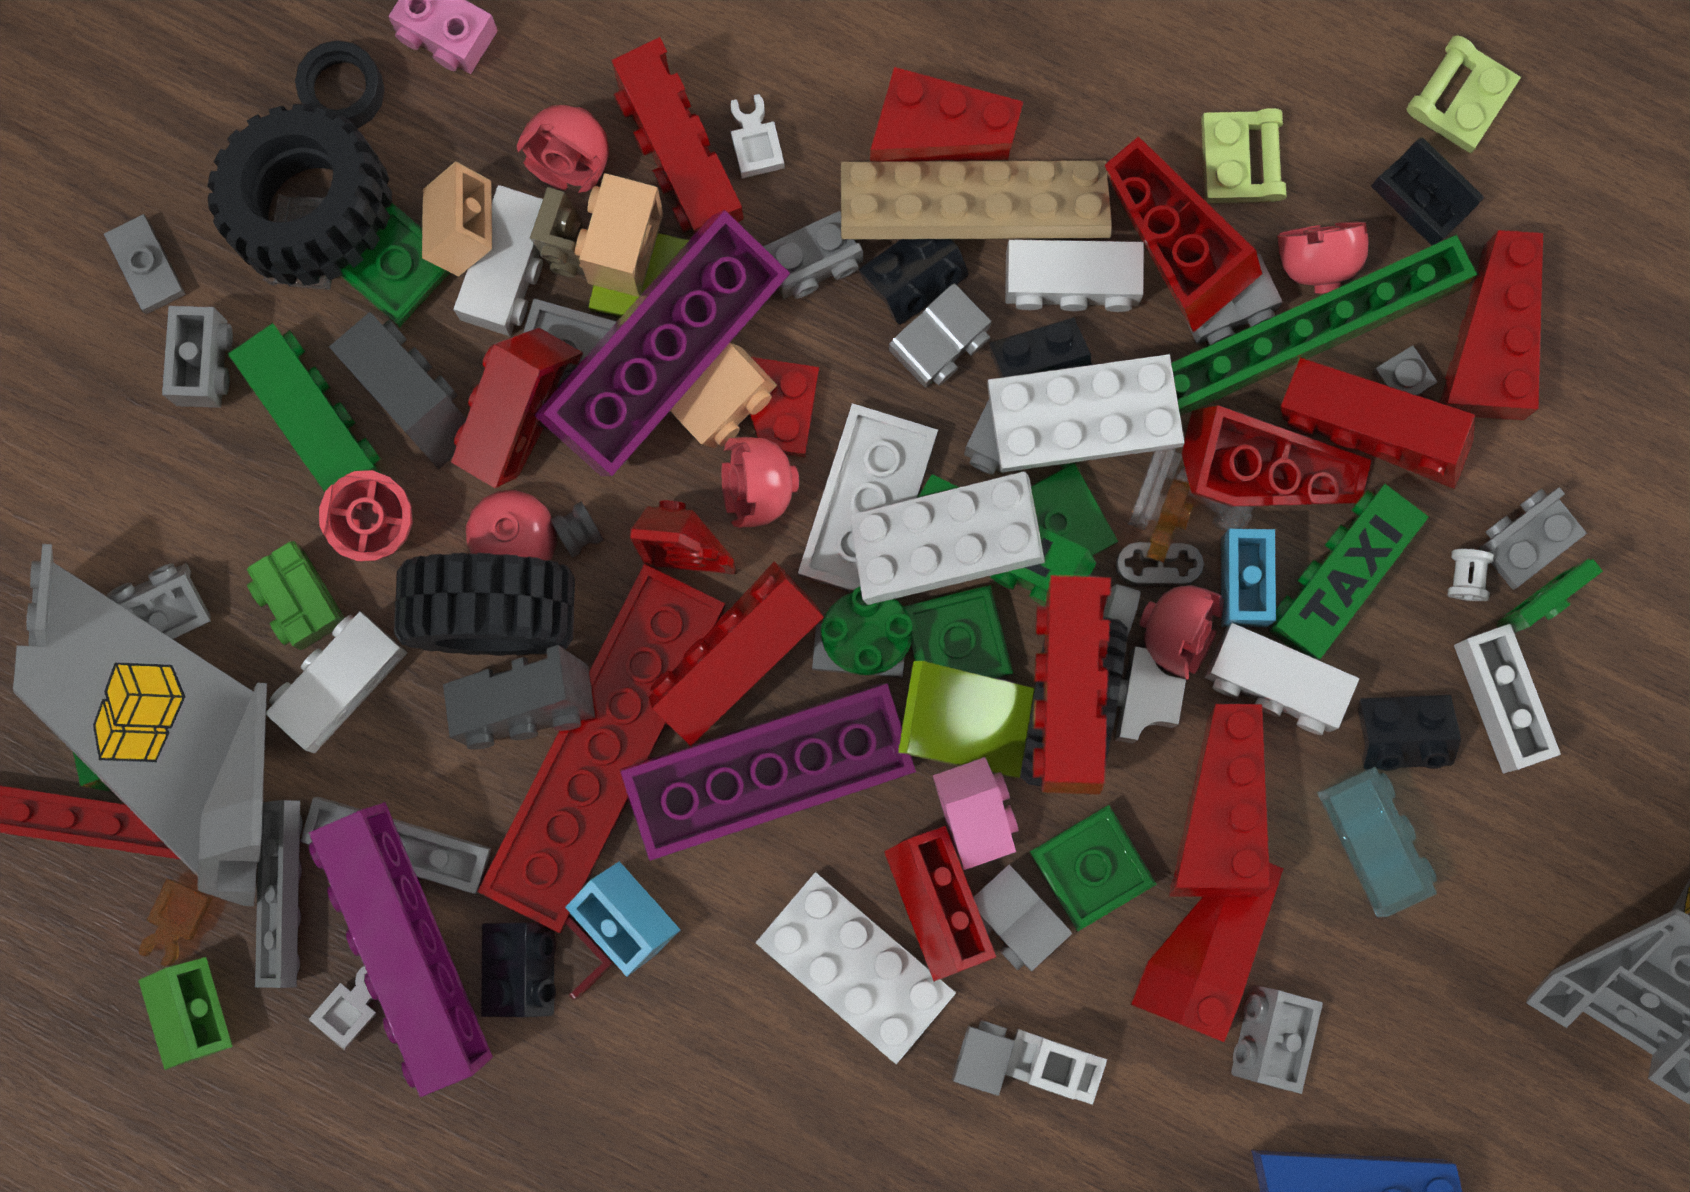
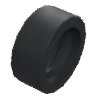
M339 40L321 43L307 52L298 65L295 78L298 98L302 104H310L314 111L318 106L325 107L315 95L314 85L319 75L334 64L349 63L355 65L365 77V92L350 107L331 110L337 116L346 117L358 129L371 121L382 106L385 92L382 75L368 52L356 44Z

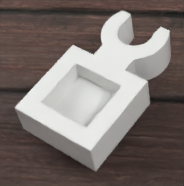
M759 94L754 95L756 109L751 114H744L739 110L737 99L731 101L732 118L736 124L743 128L731 131L742 178L785 168L774 121L761 124L765 115L764 101Z
M365 966L358 971L355 979L356 986L352 991H349L340 983L309 1018L312 1024L344 1051L376 1016V1013L367 1006L374 999L369 994L365 985L364 976L367 973Z

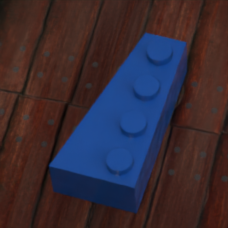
M1251 1150L1260 1192H1462L1456 1164L1443 1159Z

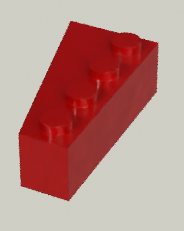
M1139 136L1104 165L1115 194L1142 242H1144V246L1193 333L1262 275L1256 250Z
M774 561L719 619L714 627L686 651L683 656L684 659L672 672L670 670L664 672L650 688L652 694L648 697L651 708L680 737L692 746L815 627L824 616L812 598Z

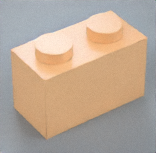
M455 161L423 189L422 258L459 277L492 250L491 180Z
M729 343L670 411L701 445L716 448L718 445L723 447L729 438L737 436L740 431L738 425L750 413L752 415L757 414L770 402L772 396L769 393L777 384L742 347Z

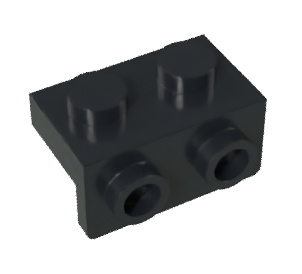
M1422 137L1418 138L1371 185L1431 246L1441 242L1484 199L1483 195Z
M900 239L858 269L863 281L887 305L892 318L899 325L918 314L952 284L955 283L957 285L969 275L961 252L951 239Z
M1075 318L989 343L991 357L1000 378L1092 365L1091 353Z
M1451 695L1360 699L1358 714L1365 743L1362 757L1364 769H1380L1384 771L1408 767L1437 769L1454 764L1461 742V735Z
M482 923L481 1017H541L554 1014V1000L556 997L554 985L556 940L554 930L540 923Z

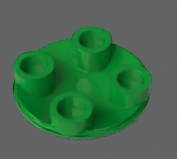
M861 586L857 587L852 593L838 599L829 608L821 624L822 643L829 658L845 671L858 675H875L892 669L907 654L913 637L912 621L908 612L899 601L891 599L867 605L862 599Z

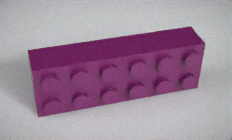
M724 210L712 215L539 408L534 416L601 477L613 476L790 275V272L728 212Z
M888 683L870 686L619 769L649 861L916 772L911 755L898 753L902 727Z
M386 802L359 810L308 832L312 840L309 844L310 854L317 867L320 869L324 868L330 886H328L330 902L337 912H342L349 929L346 931L347 942L352 952L356 956H361L367 971L364 976L367 990L374 1000L379 999L386 1016L383 1018L386 1035L393 1044H398L404 1059L401 1064L402 1072L408 1085L411 1088L416 1087L421 1098L473 1076L493 1056Z

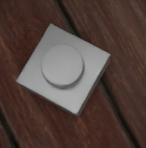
M1413 345L1372 371L1380 384L1417 396L1437 383V380Z

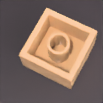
M604 173L601 186H594L592 188L587 209L588 213H592L588 230L582 228L579 232L575 255L580 256L581 264L579 265L580 268H583L588 284L639 297L664 214L658 187Z

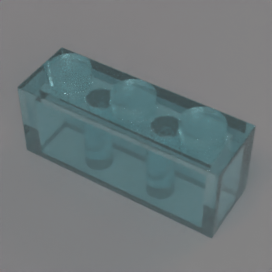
M1373 767L1317 792L1377 917H1389L1437 894L1432 884L1437 881L1435 872L1425 857H1419L1412 841L1416 840L1415 831L1405 815L1399 816L1391 800L1396 797L1395 790L1385 773L1379 774L1376 767Z

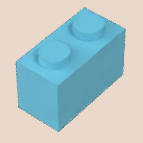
M1228 529L1221 537V595L1224 599L1221 627H1227L1231 623L1241 627H1268L1276 621L1275 529Z
M620 861L591 879L565 907L626 977L655 957L680 931V928Z

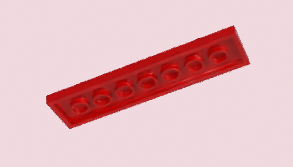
M646 564L643 565L589 671L595 718L582 720L581 726L576 729L558 732L477 891L478 893L558 933H562L566 925L565 921L571 915L565 907L586 885L629 800L619 769L648 760L667 724L651 708L648 698L652 694L650 688L664 672L668 670L672 672L684 659L683 656L686 651L714 627L726 607L725 603Z

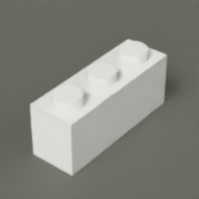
M498 185L492 201V250L467 270L453 309L461 321L510 337L514 325L521 326L528 308V301L524 300L529 283L533 285L537 283L543 260L539 258V250L530 239L543 199Z
M1008 241L1006 249L1005 304H1016L1017 309L1038 310L1043 307V304H1060L1062 310L1081 311L1087 309V305H1105V310L1124 312L1131 310L1132 306H1138L1144 295V242Z
M360 611L355 617L352 615L345 617L334 629L332 635L335 638L323 651L318 648L312 652L301 665V669L304 672L292 684L289 682L283 684L269 700L272 706L266 711V715L308 752L315 754L408 653L374 621Z
M1234 623L1225 628L1204 677L1214 682L1212 688L1219 693L1232 698H1238L1241 693L1257 700L1255 704H1262L1263 712L1280 717L1282 712L1298 718L1297 726L1317 735H1322L1324 730L1332 732L1339 729L1359 681L1358 677Z
M1511 624L1455 644L1456 653L1502 773L1519 770L1561 755Z

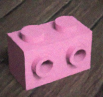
M398 0L388 16L396 31L395 37L400 42L414 50H418L421 46L434 53V60L451 71H456L457 68H460L469 74L473 72L498 31L491 14L466 0Z
M985 757L933 775L950 837L964 870L1016 852L1011 834L1019 831L1010 805L1004 806L1002 802L1010 799L1009 792L1001 772L993 774Z

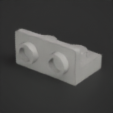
M840 211L763 246L790 272V275L778 287L783 299L792 295L796 299L805 297L818 289L819 282L834 276L835 280L845 278L859 269L858 264L863 262V249L860 243H856L854 239H841Z
M1560 487L1549 494H1546L1541 488L1520 504L1525 512L1514 521H1511L1506 515L1485 531L1490 539L1481 545L1479 549L1494 555L1491 564L1512 590L1518 588L1587 534L1561 502L1560 498L1565 493Z
M173 563L166 564L148 575L150 580L133 587L132 583L123 584L106 595L109 599L171 639L211 621V615L190 578L191 570L187 563L176 568Z
M1253 985L1244 1006V1019L1239 1040L1233 1052L1231 1074L1257 1083L1302 1094L1323 1002Z

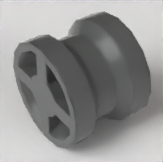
M582 501L573 506L571 513L565 516L556 515L550 519L572 558L581 554L582 547L590 543L597 545L604 541Z

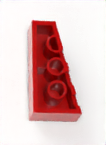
M658 37L611 60L619 91L613 94L624 118L631 115L639 128L633 132L634 138L644 156L652 154L658 168L652 170L653 175L663 195L671 191L678 205L672 208V212L683 233L690 230L694 236L712 215L724 210L737 222L744 220L742 205L716 152L711 153L708 148L711 146L699 116L696 113L691 114L688 109L691 105L678 73L670 74L666 56L667 50L661 37Z
M1498 230L1484 245L1476 272L1477 275L1470 292L1468 308L1460 326L1458 342L1445 377L1446 383L1442 397L1438 403L1475 414L1477 418L1525 420L1539 409L1543 233Z
M1301 357L1281 404L1283 420L1288 421L1287 425L1298 432L1305 434L1315 432L1330 438L1331 441L1340 446L1357 449L1453 489L1457 485L1474 441L1475 414Z
M1051 575L1045 606L1036 607V635H1045L1044 653L1035 654V682H1044L1043 700H1035L1034 729L1043 730L1042 748H1034L1033 777L1042 778V792L1101 795L1105 784L1106 715H1102V707L1106 706L1108 671L1107 667H1103V659H1106L1110 620H1104L1103 616L1108 596H1110L1111 577Z
M1215 704L1208 715L1196 768L1194 786L1188 804L1187 818L1178 850L1177 864L1168 897H1261L1270 889L1262 704Z

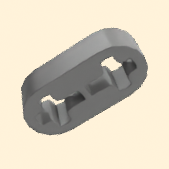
M1138 542L1123 548L1116 559L1115 567L1120 579L1129 585L1178 587L1187 586L1194 582L1201 574L1204 562L1199 550L1190 544ZM1134 553H1140L1141 561L1156 562V567H1146L1141 571L1140 576L1134 575L1133 568L1125 567V561H1129ZM1181 553L1185 554L1187 562H1193L1194 568L1189 569L1185 577L1179 576L1177 568L1163 567V562H1173Z

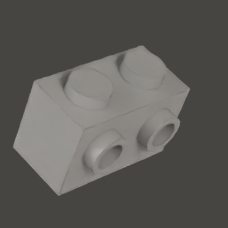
M168 307L162 395L176 406L221 408L222 395L228 394L230 376L228 368H224L225 351H230L232 347L233 332L231 324H227V320L214 307Z

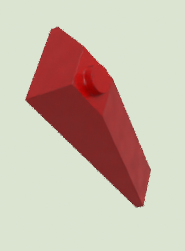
M1219 405L1192 410L1184 440L1185 443L1181 452L1191 493L1230 507L1356 503L1364 493L1372 461Z
M663 500L659 501V507L647 506L631 528L630 539L643 563L650 567L735 575L736 565L733 557L693 510H686L685 503Z
M1269 863L1270 889L1261 897H1202L1188 915L1175 927L1173 933L1162 946L1149 958L1130 1005L1212 1039L1225 1042L1241 1001L1284 868Z

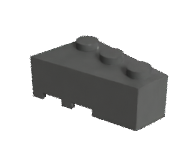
M369 312L330 345L329 348L439 470L453 457L456 445H454L455 435L466 422L464 415L452 402L458 394L441 375L434 381L427 372L433 367L415 347L407 352L401 346L407 339L390 320L382 325Z
M559 645L546 649L548 657L546 659L528 664V658L521 657L511 661L512 670L493 674L492 669H486L443 684L449 737L466 745L467 749L478 750L494 746V740L510 736L512 740H526L536 737L538 735L537 730L554 727V730L566 731L580 727L582 720L595 718L588 665Z

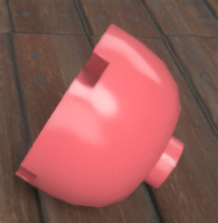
M551 105L535 114L527 123L517 143L518 152L523 149L527 156L523 162L526 168L541 181L564 191L567 189V183L581 186L578 192L591 190L597 185L609 157L607 134L599 122L587 110L570 105Z
M1366 222L1335 223V226L1321 227V225L1308 226L1284 231L1277 235L1279 255L1286 273L1299 284L1314 285V292L1316 294L1335 290L1341 287V282L1355 277L1363 269L1368 256Z
M754 437L729 438L725 444L724 451L732 450L731 462L722 463L721 478L727 513H736L738 518L731 523L734 527L738 528L769 524L784 513L790 504L792 493L798 491V470L795 465L790 466L787 455L772 441Z
M373 470L353 471L340 478L325 491L319 507V526L328 543L340 555L359 562L379 561L394 554L406 542L413 525L412 505L405 490L391 477Z
M504 490L484 497L471 511L466 525V542L470 554H509L519 557H535L546 561L551 560L557 545V531L550 520L552 516L548 508L535 496L518 490Z
M1178 586L1165 592L1157 603L1150 601L1147 604L1140 620V626L1146 628L1144 635L1146 649L1160 668L1186 680L1189 679V672L1195 674L1207 656L1217 632L1211 629V620L1213 615L1219 618L1222 616L1224 606L1222 595L1197 586Z

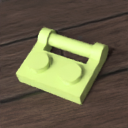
M1453 36L1446 46V56L1420 96H1414L1406 110L1419 122L1467 152L1472 153L1521 77L1475 49V46L1468 39L1462 36ZM1463 64L1471 69L1472 72L1446 112L1442 113L1436 109L1435 103L1460 65Z
M1269 108L1258 112L1203 113L1201 124L1205 201L1207 203L1275 202L1287 198L1286 183L1281 182L1279 127L1283 125L1282 110ZM1249 130H1261L1264 183L1251 184Z

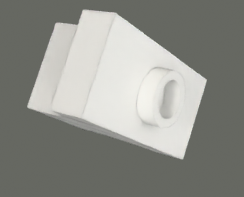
M1135 647L1130 652L1126 679H1121L1117 706L1121 708L1115 736L1116 741L1133 744L1138 740L1141 731L1147 726L1158 725L1173 728L1179 724L1186 679L1172 677L1163 673L1157 667L1146 648Z
M1017 1029L1014 1037V1047L1005 1075L1059 1095L1093 1105L1107 1059Z

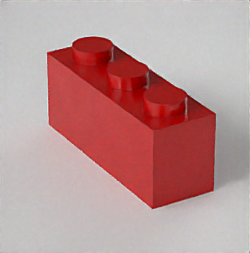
M946 826L906 839L884 851L934 982L996 958Z

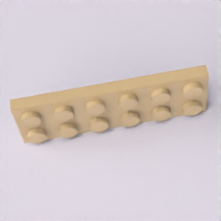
M1106 161L841 162V239L1110 238L1112 221L1108 177L1104 166Z

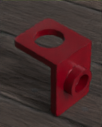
M569 917L565 923L602 962L569 994L573 1000H577L615 963L574 917Z

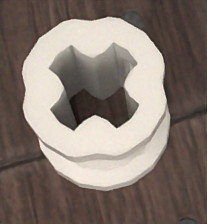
M1474 549L1453 550L1451 558L1456 561L1453 587L1448 588V597L1466 601L1489 600L1490 592L1485 590L1488 564L1493 562L1494 555L1490 552ZM1469 567L1473 568L1471 584L1468 583Z

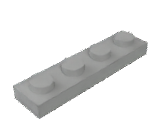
M318 796L313 797L300 842L310 844L312 840L308 832L362 809ZM393 819L417 877L474 894L478 893L477 891L483 881L492 848Z
M300 801L263 802L261 847L257 875L256 988L297 987V973L300 968L297 939L301 920V913L298 907V887L302 873L299 861V836L303 825L300 815Z

